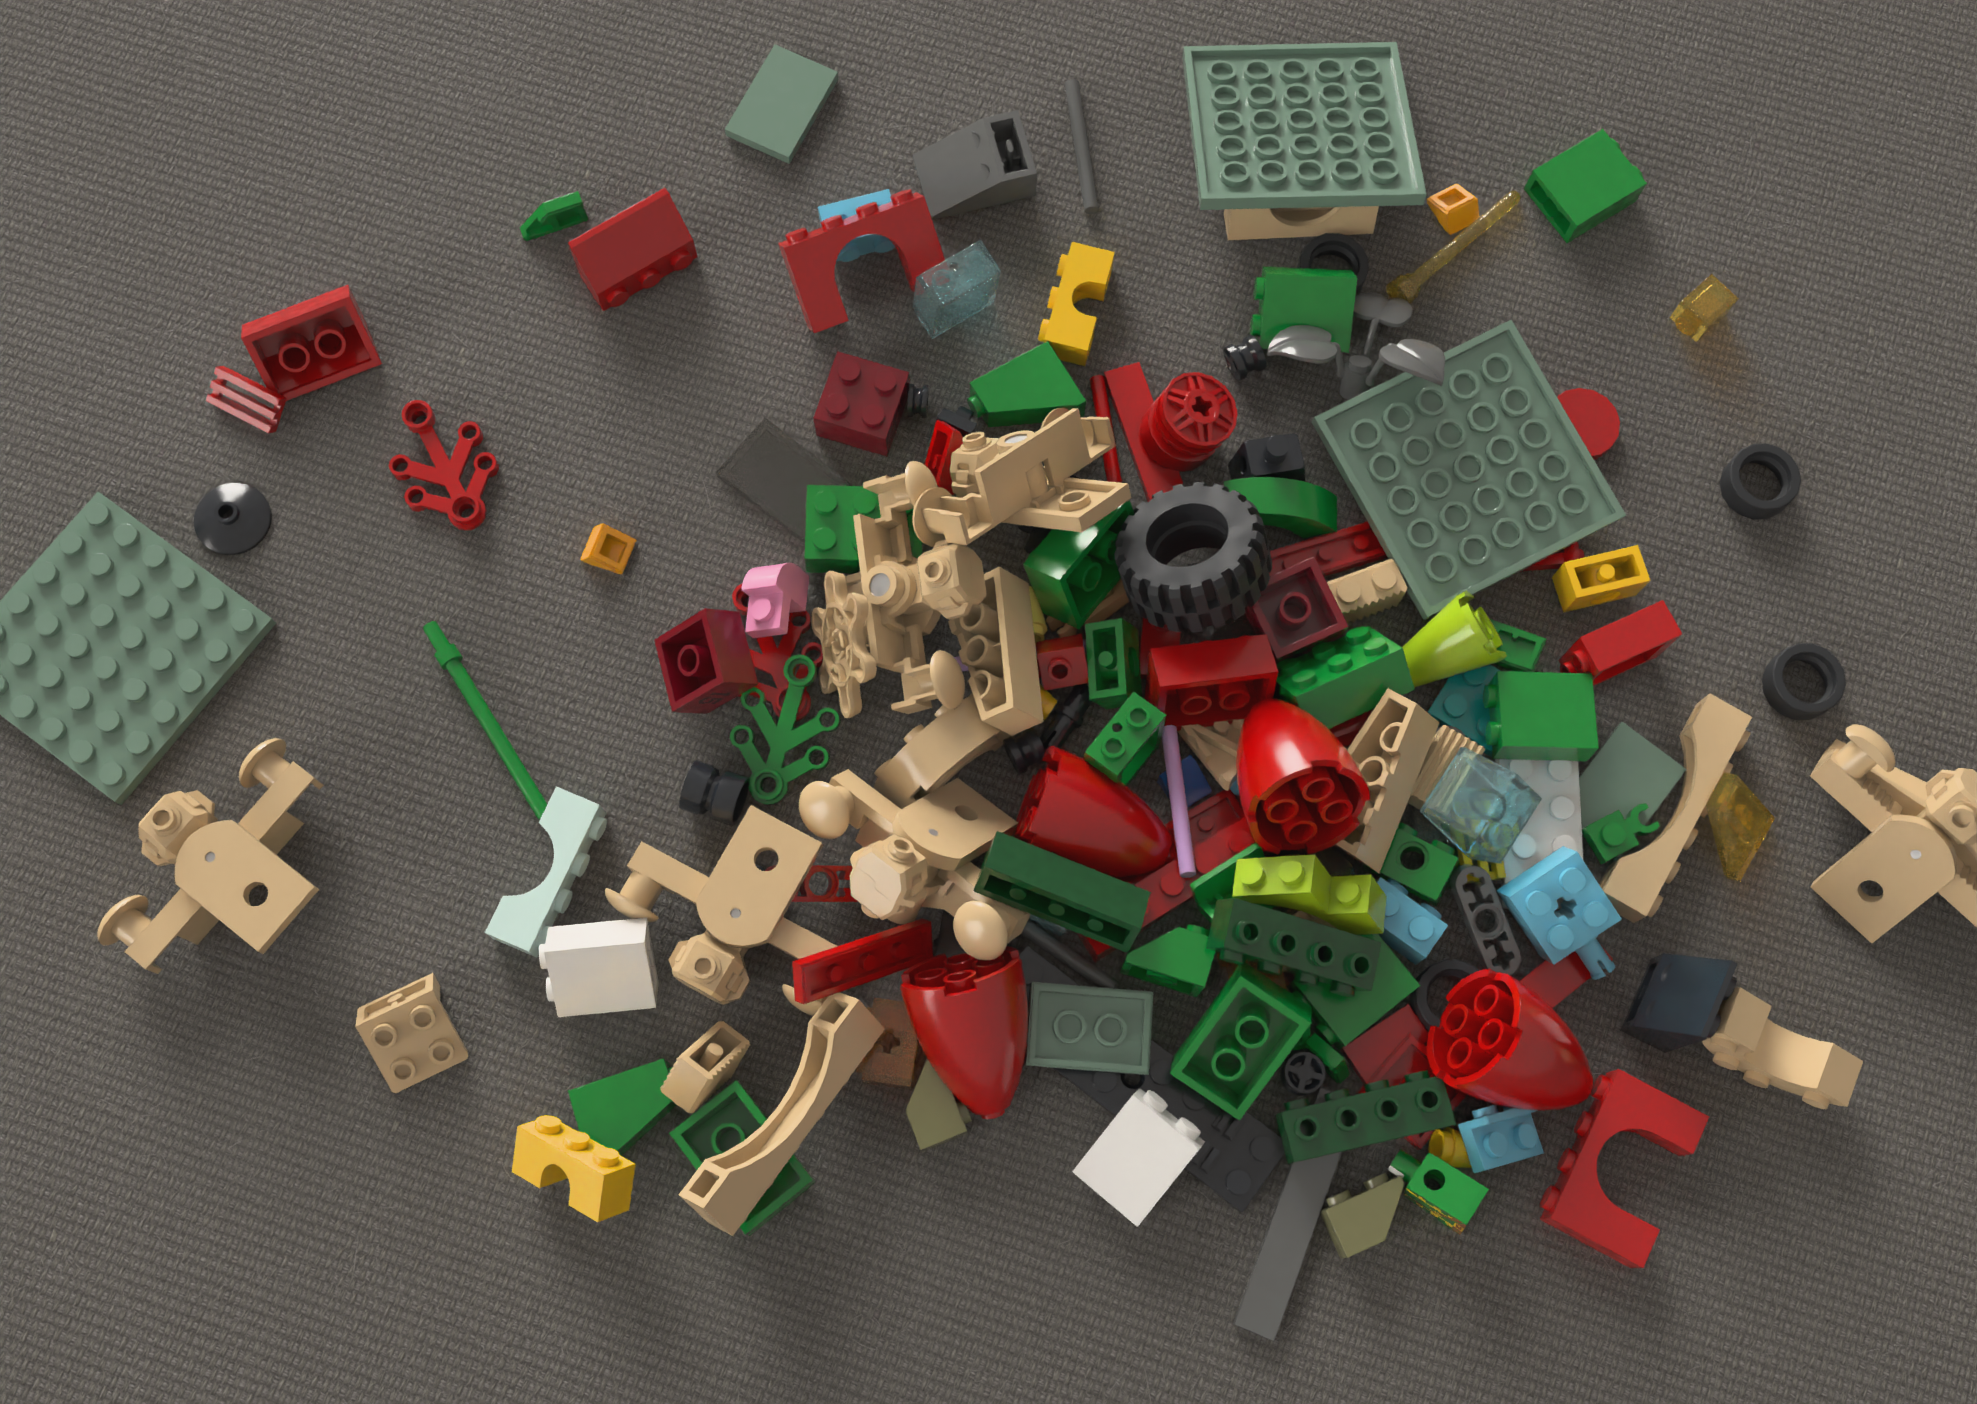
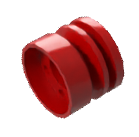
M1200 372L1181 374L1171 380L1142 417L1140 436L1143 447L1150 457L1164 468L1179 472L1193 471L1203 465L1235 429L1238 415L1235 400L1226 386L1213 376Z

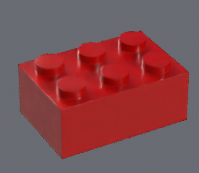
M1267 634L1256 636L1244 635L1238 638L1216 641L1204 640L1199 643L1176 646L1165 645L1160 648L1150 649L1145 700L1166 714L1164 726L1174 725L1177 727V731H1180L1182 726L1199 724L1203 727H1211L1214 725V722L1227 721L1229 724H1233V720L1245 719L1250 708L1255 703L1263 699L1273 698L1278 669Z

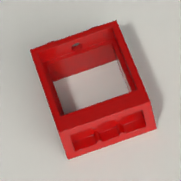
M1661 600L1580 637L1558 660L1560 662V672L1592 674L1593 686L1657 658L1682 635V632L1664 600Z

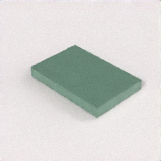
M774 44L725 128L726 136L790 164L839 79L838 72Z
M1621 722L1579 776L1582 829L1617 810H1620L1624 819H1626L1631 809L1643 803H1646L1649 808L1640 813L1638 819L1641 824L1646 825L1687 769L1624 722ZM1623 854L1617 856V857L1614 858L1613 860H1614V861L1619 860V859L1622 857Z
M1031 982L1028 1006V1038L1024 1066L1149 1075L1153 992Z

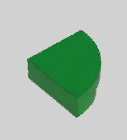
M1316 1033L1305 1042L1308 1052L1316 1055L1327 1066L1325 1072L1336 1083L1341 1084L1350 1075L1345 1058Z

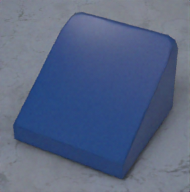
M1192 755L1181 761L1187 808L1212 792ZM1165 771L1159 776L1157 783L1170 800L1167 773Z

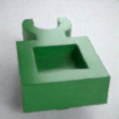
M1646 803L1639 804L1631 809L1626 819H1624L1620 810H1617L1582 829V834L1601 865L1638 846L1639 842L1635 835L1647 836L1658 829L1660 826L1658 822L1645 826L1638 819L1639 814L1649 808Z

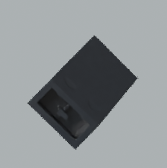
M1666 953L1650 959L1620 1031L1664 1053L1706 1040L1707 1037L1711 1038L1721 1022V1015L1717 1014L1722 1000H1727L1736 986L1737 978L1733 974L1738 963L1732 960Z

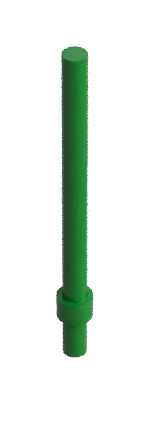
M437 621L427 623L423 630L436 650L434 654L436 660L443 670H448L526 801L540 821L547 807V802L461 663L463 657L456 645L449 643Z

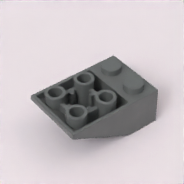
M1018 110L982 118L913 154L922 192L932 220L1036 196L1037 171Z

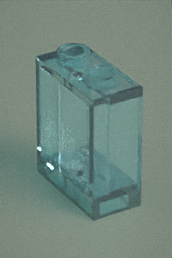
M981 240L916 277L913 311L932 339L994 303L1001 270ZM956 264L958 269L955 271L951 270L949 265Z

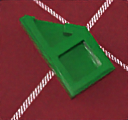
M576 191L543 202L520 227L524 241H529L589 220L579 192Z

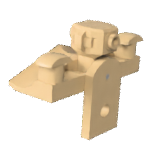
M1858 724L1846 727V735L1851 741L1847 744L1838 739L1833 741L1821 756L1810 777L1872 833L1815 879L1811 888L1871 943H1874L1937 892L1977 927V772L1966 768H1957L1955 771L1942 769L1928 782H1925L1895 767L1894 752L1889 744L1875 731ZM1867 880L1875 881L1882 887L1883 894L1880 896H1869L1863 892L1860 884Z

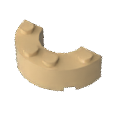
M973 693L963 699L961 704L955 709L951 710L942 705L935 713L936 719L925 728L922 724L913 728L903 739L907 744L892 759L884 762L875 771L874 774L877 776L874 789L897 807L903 809L944 786L958 771L976 757L990 750L996 751L1003 745L1004 739L1010 736L1013 737L1014 735H1010L981 720Z
M1735 987L1727 1000H1722L1717 1014L1721 1015L1719 1027L1711 1038L1707 1037L1706 1040L1702 1041L1703 1045L1714 1055V1063L1730 1070H1739L1745 1073L1743 1079L1752 1085L1761 1088H1768V1085H1772L1802 1096V1101L1820 1109H1827L1829 1104L1848 1107L1863 1064L1862 1060L1834 1043L1808 1038L1773 1023L1768 1019L1772 1006L1741 987Z

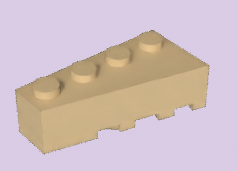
M997 567L984 574L986 599L979 605L971 607L968 615L949 620L948 623L952 634L957 636L961 650L958 653L961 662L968 667L971 675L968 682L981 720L1010 735H1015L1044 722L1029 583L1005 569Z
M1389 688L1347 749L1367 783L1370 800L1366 801L1362 812L1358 816L1360 822L1358 827L1345 839L1334 845L1377 873H1380L1439 725V722L1417 703Z

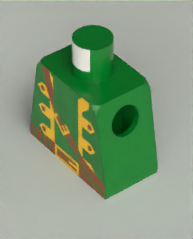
M1400 1149L1388 1168L1391 1173L1397 1177L1401 1176L1403 1181L1408 1183L1403 1194L1406 1198L1459 1235L1489 1190L1431 1153H1428L1423 1162H1420ZM1424 1180H1435L1439 1184L1440 1189H1428L1424 1184Z

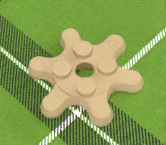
M827 571L824 581L827 600L826 609L814 608L811 616L812 629L815 636L821 641L823 662L819 669V685L824 694H830L838 690L842 715L844 718H851L859 714L862 709L860 683L873 679L877 671L875 659L866 648V644H869L866 622L869 606L864 595L847 592L846 579L843 574Z

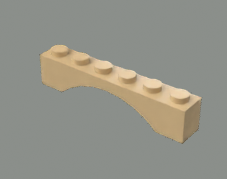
M1710 693L1696 704L1679 735L1684 754V768L1687 770L1684 773L1681 797L1672 818L1661 834L1647 847L1622 857L1609 865L1599 884L1618 914L1633 923L1647 916L1651 918L1658 910L1663 900V897L1658 895L1665 882L1669 884L1679 871L1681 863L1676 860L1682 849H1689L1698 834V830L1694 828L1700 816L1705 817L1716 800V797L1711 795L1717 783L1721 785L1727 779L1733 768V764L1729 763L1733 752H1739L1750 736V732L1746 728L1752 716Z
M840 992L827 997L808 1023L806 1044L799 1068L789 1090L776 1110L759 1129L742 1143L722 1154L705 1159L680 1192L679 1196L709 1224L731 1236L735 1234L766 1190L773 1184L774 1179L785 1164L798 1150L810 1130L823 1116L835 1096L848 1082L860 1062L873 1048L874 1043L885 1028L859 999Z

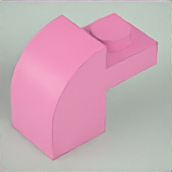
M794 563L750 569L742 584V591L749 596L745 632L752 638L787 634L789 613L806 611L809 575Z

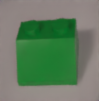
M1187 925L1186 929L1178 927L1127 953L1121 966L1120 974L1197 998L1205 988L1215 951L1206 949L1210 931L1196 925Z

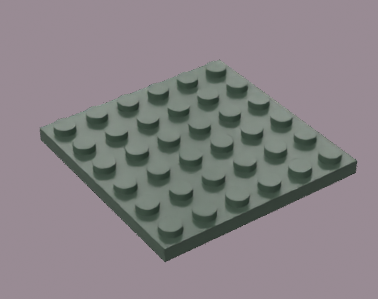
M1397 42L1184 46L1183 66L1200 210L1424 205L1426 189Z
M1512 320L1444 352L1445 367L1442 386L1404 372L1315 416L1311 422L1388 559L1394 560L1408 587L1407 592L1423 620L1438 614L1458 594L1467 590L1472 595H1475L1626 516Z
M97 492L0 600V715L114 802L122 805L275 626L276 622L103 494Z

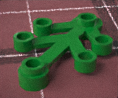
M794 655L784 665V676L789 681L777 725L765 705L766 696L763 691L753 687L741 694L742 705L751 711L770 746L767 762L765 763L754 745L755 733L750 727L737 725L730 732L731 743L740 749L752 771L749 791L752 797L762 804L772 805L780 802L787 794L789 782L812 769H824L830 762L829 752L824 747L815 745L806 751L805 757L782 768L786 752L823 731H835L841 723V717L837 711L832 708H823L817 713L815 718L793 730L804 689L812 684L817 676L815 663L805 655ZM800 665L808 667V675L803 679H798L795 676V670ZM757 692L760 696V702L756 706H749L747 703L748 695ZM826 713H833L835 716V722L830 727H824L821 722L823 715ZM741 730H747L749 733V740L745 744H739L736 740V735ZM820 750L824 753V761L819 765H814L811 762V755L814 751ZM767 778H773L776 782V787L772 792L767 793L763 789V782Z

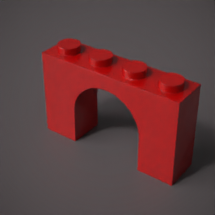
M911 189L891 195L892 202L878 206L877 202L862 205L855 209L857 214L846 219H843L842 215L827 218L820 222L821 228L810 232L807 231V228L794 230L785 235L786 241L778 243L807 326L813 333L849 321L836 285L834 270L840 251L856 237L866 234H877L887 237L897 249L910 290L918 295L952 282L925 196L917 192L912 193Z
M1616 1069L1607 1072L1605 1075L1601 1074L1595 1081L1590 1093L1595 1099L1589 1112H1582L1574 1127V1133L1578 1134L1572 1149L1567 1148L1563 1152L1558 1162L1557 1170L1561 1171L1555 1186L1550 1185L1541 1199L1540 1207L1544 1211L1540 1220L1629 1268H1644L1660 1229L1617 1207L1604 1194L1597 1177V1159L1600 1150L1605 1142L1618 1132H1631L1650 1140L1678 1156L1694 1154L1709 1116L1628 1073Z

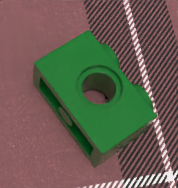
M1123 618L1085 624L1089 700L1107 710L1120 708L1133 692L1142 697L1138 629Z
M1400 822L1380 873L1363 864L1364 870L1379 878H1383L1385 881L1392 879L1398 882L1408 893L1437 907L1454 870L1459 865V858L1453 855L1455 850L1452 847L1435 839L1429 844L1416 837L1418 831ZM1409 852H1417L1423 856L1425 861L1420 868L1409 870L1401 863L1403 856Z

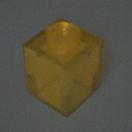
M1711 274L1679 303L1670 318L1682 333L1689 335L1697 342L1728 314L1739 298Z

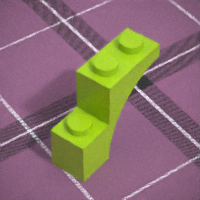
M1315 854L1237 859L1232 893L1233 898L1253 904L1275 905L1299 910L1321 918L1339 930L1355 935L1384 933L1387 896L1372 875L1331 877Z

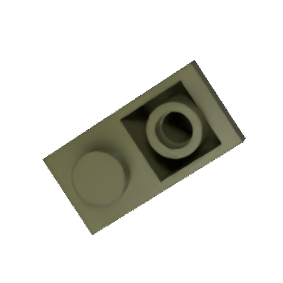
M927 1059L905 1110L921 1152L967 1134L965 1124L972 1122L967 1107L959 1100L955 1101L952 1092L941 1081Z
M1385 1172L1363 1182L1366 1190L1351 1196L1349 1189L1326 1199L1329 1207L1322 1209L1320 1215L1340 1258H1348L1386 1240L1404 1187L1401 1176L1389 1179Z

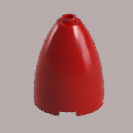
M1267 698L1258 701L1250 708L1243 722L1238 740L1236 768L1241 805L1254 840L1262 848L1275 854H1279L1281 850L1305 849L1307 854H1312L1327 849L1345 839L1360 824L1358 816L1362 812L1366 801L1370 800L1367 783L1346 748L1323 723L1292 703L1276 698Z
M1050 746L1046 750L1043 761L1048 763L1044 770L1040 768L1037 774L1032 776L1015 820L1018 822L1015 836L1020 837L1019 840L1114 878L1153 873L1162 868L1163 865L1165 866L1172 862L1176 852V844L1172 843V834L1143 799L1124 783H1115L1083 758L1055 746Z
M1006 946L1004 952L992 960H979L967 953L947 958L943 953L908 968L901 974L903 983L900 985V990L916 1038L928 1061L952 1094L973 1114L981 1115L982 1119H994L1002 1116L1005 1113V1109L1011 1105L1019 1085L1028 1038L1027 988L1023 964L1018 950Z
M1483 969L1462 979L1446 995L1445 998L1449 1001V1004L1440 1018L1439 1027L1430 1026L1427 1039L1428 1062L1436 1077L1443 1080L1449 1086L1472 1097L1492 1104L1517 1109L1558 1110L1578 1105L1588 1098L1592 1091L1593 1076L1588 1059L1579 1041L1553 1008L1530 988L1506 973L1495 972L1492 969Z

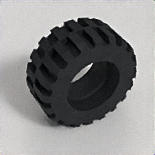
M1194 482L1193 486L1184 487V484L1172 486L1173 490L1165 493L1161 490L1153 494L1152 500L1149 502H1141L1134 509V516L1128 515L1121 526L1122 531L1118 533L1115 542L1116 551L1114 555L1116 565L1129 602L1133 604L1134 610L1142 618H1148L1149 623L1160 628L1167 625L1168 630L1182 632L1183 629H1190L1192 633L1204 632V627L1213 625L1214 629L1224 626L1226 620L1232 617L1236 620L1244 615L1246 612L1245 607H1252L1261 597L1260 591H1264L1267 588L1270 580L1269 573L1272 570V559L1263 521L1259 516L1258 509L1252 502L1235 490L1229 492L1226 486L1214 484L1213 487H1209L1205 482ZM1205 547L1220 549L1214 556L1196 565L1186 567L1167 565L1178 555L1192 549Z

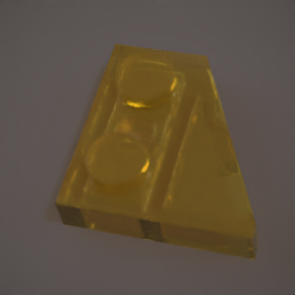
M1724 773L1706 804V809L1724 875L1728 879L1741 881L1775 817L1738 775Z

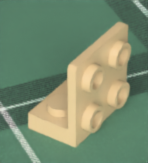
M434 973L361 1006L357 1010L355 1027L393 1093H398L468 1058V1051L440 1001V984Z

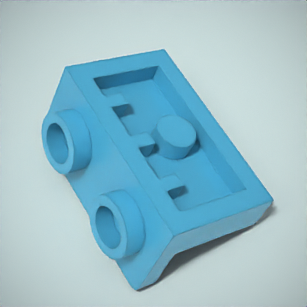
M1492 1105L1472 1111L1474 1120L1458 1124L1473 1173L1544 1154L1531 1115L1532 1112L1538 1110L1502 1106L1504 1111L1498 1112L1497 1106Z

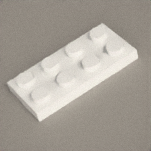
M1495 759L1499 841L1506 877L1501 879V887L1562 846L1577 851L1583 859L1578 761ZM1559 898L1558 900H1556V902L1558 903V908H1557V909H1561V908H1562V907H1561V903H1562V901H1563L1562 898ZM1502 900V908L1508 909Z

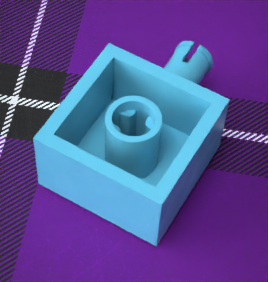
M1562 846L1496 890L1539 956L1554 965L1576 951L1594 980L1606 976L1602 969H1606L1608 973L1615 969V964L1609 959L1596 938L1599 934L1622 920V918L1577 851ZM1562 898V908L1559 911H1555L1558 908L1556 900Z

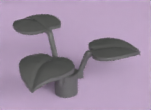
M1362 293L1355 296L1353 315L1372 322L1362 355L1351 356L1345 364L1343 363L1340 345L1336 342H1331V334L1328 331L1315 326H1290L1280 331L1268 347L1267 356L1281 355L1310 363H1326L1335 358L1337 364L1336 376L1342 377L1339 393L1348 400L1370 390V387L1374 386L1375 377L1384 363L1442 386L1444 381V353L1437 346L1425 341L1404 339L1397 345L1389 343L1380 349L1379 359L1374 367L1371 365L1372 361L1369 359L1378 324L1382 323L1390 327H1401L1408 323L1412 316V306L1408 301L1396 297L1388 298L1378 293Z

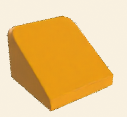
M1457 183L1427 198L1428 206L1444 230L1450 235L1479 221L1478 198Z
M602 523L593 528L580 560L621 575L624 572L636 539Z

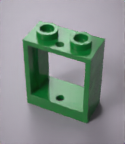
M1133 692L1084 753V760L1115 783L1122 782L1128 786L1160 747L1166 714ZM1114 725L1122 727L1119 732L1113 730Z

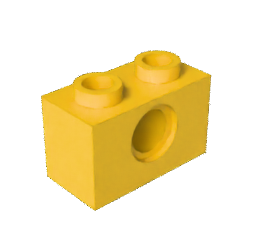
M1638 545L1564 562L1552 576L1563 613L1636 596L1651 581Z

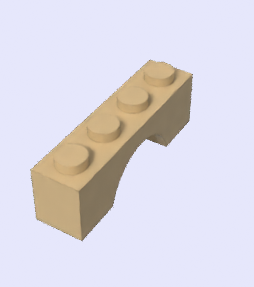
M1379 206L1224 209V219L1228 240L1313 237L1325 233H1340L1343 235L1373 234Z

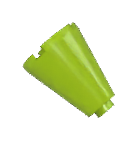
M1467 590L1458 594L1402 647L1414 688L1494 664L1506 658V652L1497 651V648L1503 645L1493 623L1482 607L1476 610L1473 609L1469 601L1473 600L1474 596Z

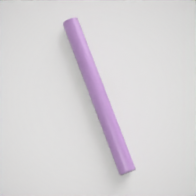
M1167 725L1163 728L1162 742L1179 873L1182 878H1190L1196 875L1177 727Z

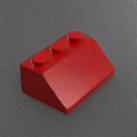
M666 188L659 190L568 242L581 279L603 311L610 307L622 305L628 300L629 296L643 288L648 289L655 286L662 277L675 270L685 269L698 257L693 238Z
M349 285L242 325L241 339L265 386L286 397V401L382 364L365 318Z

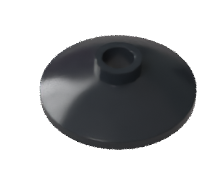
M244 483L223 484L212 489L199 502L194 515L195 532L199 540L215 553L222 555L242 554L255 548L267 535L272 520L271 508L267 499L256 488ZM233 509L232 516L227 519H223V515L227 511Z

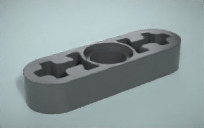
M1471 864L1461 865L1454 870L1450 878V887L1480 964L1484 969H1492L1495 972L1512 975L1520 965L1521 955L1490 875L1481 867ZM1469 874L1479 878V882L1474 884V889L1478 897L1483 899L1487 897V901L1476 902L1472 891L1463 889L1462 885L1467 883L1466 875ZM1484 909H1490L1495 916V923L1488 931H1480L1475 923L1477 914ZM1494 939L1500 950L1508 952V955L1503 958V966L1492 962L1491 959L1497 956L1494 945L1489 942L1483 944V940Z

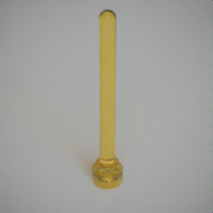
M1510 191L1412 274H1400L1386 286L1389 297L1401 298L1409 303L1413 302L1421 290L1420 285L1520 202V194L1517 191Z

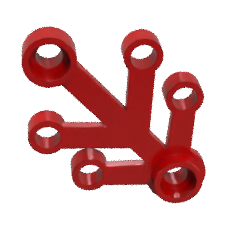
M410 401L402 410V420L410 431L419 433L435 467L411 461L406 455L399 454L390 460L389 470L398 480H407L412 477L446 487L451 499L429 494L423 487L416 485L406 490L404 494L405 502L413 511L419 512L427 508L448 514L450 522L460 530H473L485 520L487 512L486 506L481 500L488 479L495 476L499 470V464L495 456L489 452H482L475 457L474 468L476 470L466 492L460 479L472 448L478 446L483 440V432L475 422L468 421L461 424L458 429L459 439L449 460L433 429L436 420L433 410L425 401ZM418 417H427L424 422L420 424H415V421ZM468 431H477L473 438H465V434ZM492 461L490 468L486 470L480 469L483 462ZM399 464H408L407 468L404 471H396V468ZM423 494V499L420 502H411L413 496ZM465 509H474V512L471 516L466 518L462 517V513Z
M740 584L733 591L732 600L736 610L740 614L747 616L748 607H745L742 603L749 596L742 591V584ZM807 611L789 613L787 634L783 635L778 648L773 637L766 636L756 638L763 654L749 649L754 668L773 677L777 688L760 682L754 687L764 692L766 702L772 704L774 713L778 718L780 717L789 681L784 676V665L792 657L801 634L806 633L811 627V619ZM797 616L806 618L805 624L800 627L793 625L792 621ZM810 642L803 647L801 654L807 656V653L811 650L819 651L821 653L820 657L813 661L816 668H818L823 662L822 645ZM800 665L795 676L798 679H803L808 675V667ZM808 686L804 689L795 722L805 718L811 709V698L806 690ZM757 692L749 694L750 696L760 699V696Z

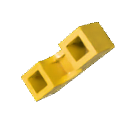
M1072 242L1068 255L1061 254L1057 276L1062 278L1059 287L1052 286L1047 308L1053 310L1050 320L1043 319L1038 341L1044 343L1048 341L1058 358L1062 361L1086 366L1095 334L1097 317L1079 312L1074 307V304L1085 298L1104 301L1113 269L1115 252Z
M540 1116L535 1121L517 1126L512 1172L538 1188L568 1178L570 1184L568 1205L596 1222L629 1211L635 1163L619 1155L617 1150L607 1148L590 1139L588 1134L576 1131L563 1124L555 1116Z

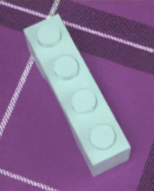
M559 787L555 788L539 821L548 832L553 843L554 860L551 870L545 880L535 889L521 895L502 896L485 931L487 935L494 940L536 958L538 957L540 944L546 943L548 927H552L558 913L563 914L570 904L572 898L570 888L576 876L581 877L588 866L590 855L587 853L593 840L598 841L605 831L607 819L604 817L606 812L599 804Z

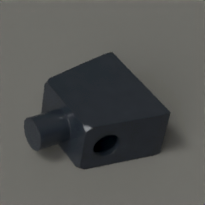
M1295 433L1273 435L1271 437L1245 441L1228 463L1231 480L1252 477H1274L1306 482L1298 435Z

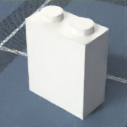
M647 918L548 927L546 943L539 946V961L541 969H548L549 977L546 979L547 999L549 1002H555L558 1017L656 1008L659 982Z
M1141 1088L1131 1096L1072 1171L1137 1227L1205 1143L1199 1137L1201 1134L1200 1130L1192 1122L1183 1117L1178 1120L1166 1110L1168 1105L1158 1094L1151 1090L1144 1092Z

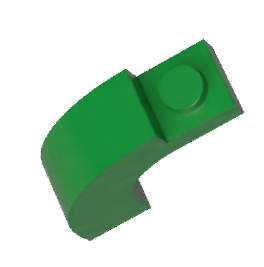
M1252 477L1224 481V486L1228 487L1229 492L1235 490L1255 505L1259 516L1262 518L1263 525L1285 528L1303 539L1337 532V496L1325 488L1304 481L1274 477Z

